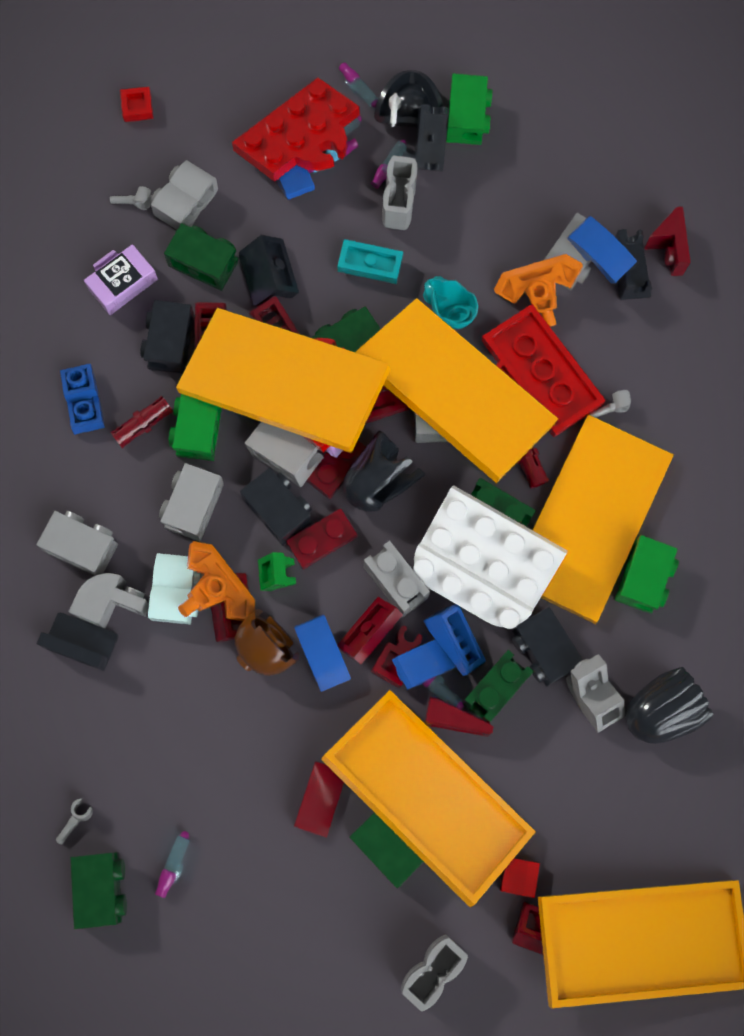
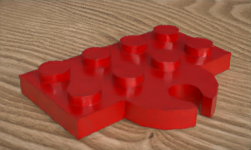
M316 78L232 142L233 151L274 182L295 165L306 170L319 171L334 167V158L331 154H324L322 152L334 150L338 158L344 159L348 148L344 127L360 116V107L320 78Z
M533 304L482 336L481 341L497 361L496 366L558 418L555 425L549 430L553 438L604 405L606 401Z

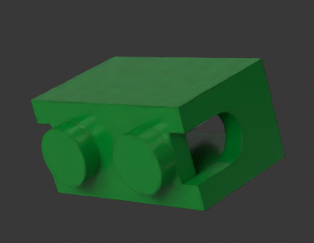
M452 73L446 142L481 145L483 133L489 134L491 115H485L486 107L491 108L493 89H487L488 76Z
M181 394V398L176 397L174 416H177L176 427H171L169 446L176 450L177 457L214 461L222 413L221 407Z
M640 535L633 543L614 601L650 614L653 613L654 609L663 608L669 595V589L665 588L668 577L673 578L678 568L679 560L675 559L678 548Z

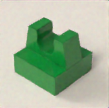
M272 552L258 559L260 591H273L296 584V577H287L285 568L295 565L294 558L286 557L284 553Z

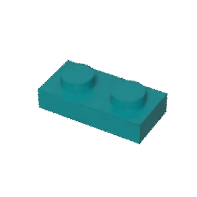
M344 239L337 272L397 284L403 260V251Z

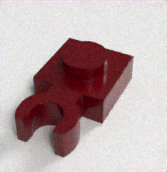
M405 625L396 634L395 640L397 645L395 646L387 642L370 671L397 688H400L403 682L397 675L392 659L416 648L422 641V635L418 634L414 642H407L404 639V633L407 630Z

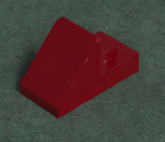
M683 206L676 207L651 234L644 247L646 250L665 249V264L670 265L671 276L684 275L691 263Z

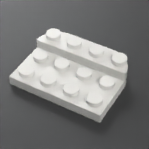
M453 485L421 543L417 546L413 569L421 581L431 590L492 625L512 629L524 622L532 614L568 550Z

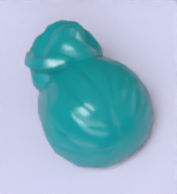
M440 276L425 282L424 300L427 304L432 305L433 312L451 328L462 329L476 318L479 308L477 298L460 283L444 279Z

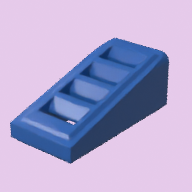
M454 604L443 608L423 620L429 632L463 676L468 675L486 662L459 605ZM467 653L471 657L469 660H467L465 657Z

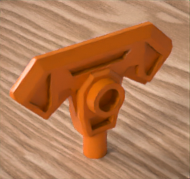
M563 254L506 271L500 276L494 292L514 304L526 292L531 304L541 313L547 324L553 326L557 324L553 309L557 308L556 283L571 288L581 272L583 264L568 254Z
M193 541L189 545L187 569L204 575L187 595L189 599L178 607L179 612L184 617H187L195 610L202 611L225 601L226 618L244 621L255 610L256 600L212 544Z

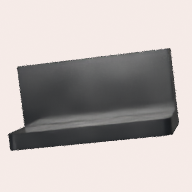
M260 235L239 252V258L254 306H260L273 296L293 298L299 293L282 238Z
M59 612L49 634L41 632L36 644L54 653L105 671L119 636L114 632Z

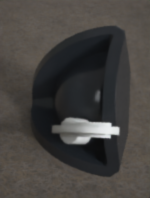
M406 70L396 74L384 87L375 108L374 118L377 122L391 125V127H417L418 107L421 104L440 108L443 106L437 87L426 74L417 70Z

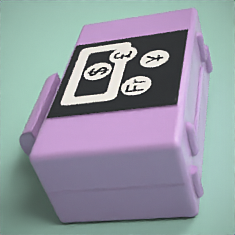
M130 245L120 254L112 250L94 263L95 272L84 279L88 290L106 312L112 315L156 282L158 278L153 267L134 245Z

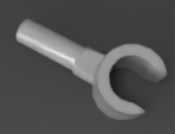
M140 186L135 196H110V203L134 204V206L141 210H148L151 206V190Z
M621 390L613 393V403L607 404L591 412L589 415L598 418L609 412L627 411L631 403L629 391Z
M82 799L75 800L71 805L72 816L56 838V841L61 845L80 821H87L93 814L91 806L84 815L76 814L77 808L83 802Z

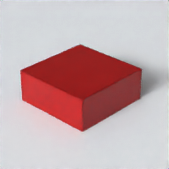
M149 86L120 89L124 122L154 119Z
M514 858L502 872L500 891L535 898L540 863Z

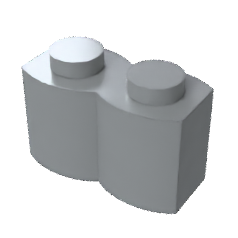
M393 155L388 163L382 208V221L385 228L406 230L410 225L417 180V162L415 158Z
M188 160L180 166H175L169 175V183L163 188H158L152 195L151 207L154 216L176 230L181 223L191 227L200 212L209 204L218 191L217 180Z
M446 934L437 938L428 948L424 961L412 967L406 974L401 985L402 994L421 1012L427 1010L437 1002L443 992L445 983L456 978L463 970L468 958L467 953Z

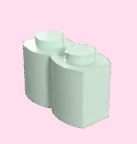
M157 553L148 609V618L151 621L190 625L192 617H197L198 610H195L187 617H184L178 610V607L189 599L187 595L203 576L199 572L187 569L188 556Z

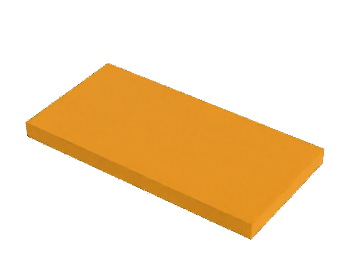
M417 298L355 352L389 363L391 370L384 386L495 483L558 420L555 415Z
M217 308L176 388L179 393L352 453L391 369L389 363Z
M587 415L533 528L534 532L568 550L542 594V599L593 624L598 622L674 454Z
M391 690L321 759L470 908L477 903L536 832Z
M739 880L538 897L548 1006L550 1008L744 989V915Z

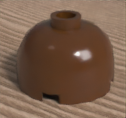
M256 609L244 619L235 636V646L239 653L236 657L237 661L248 672L253 670L265 676L280 674L299 660V652L297 651L293 655L290 647L294 642L286 631L271 616L266 620L259 615L263 611Z

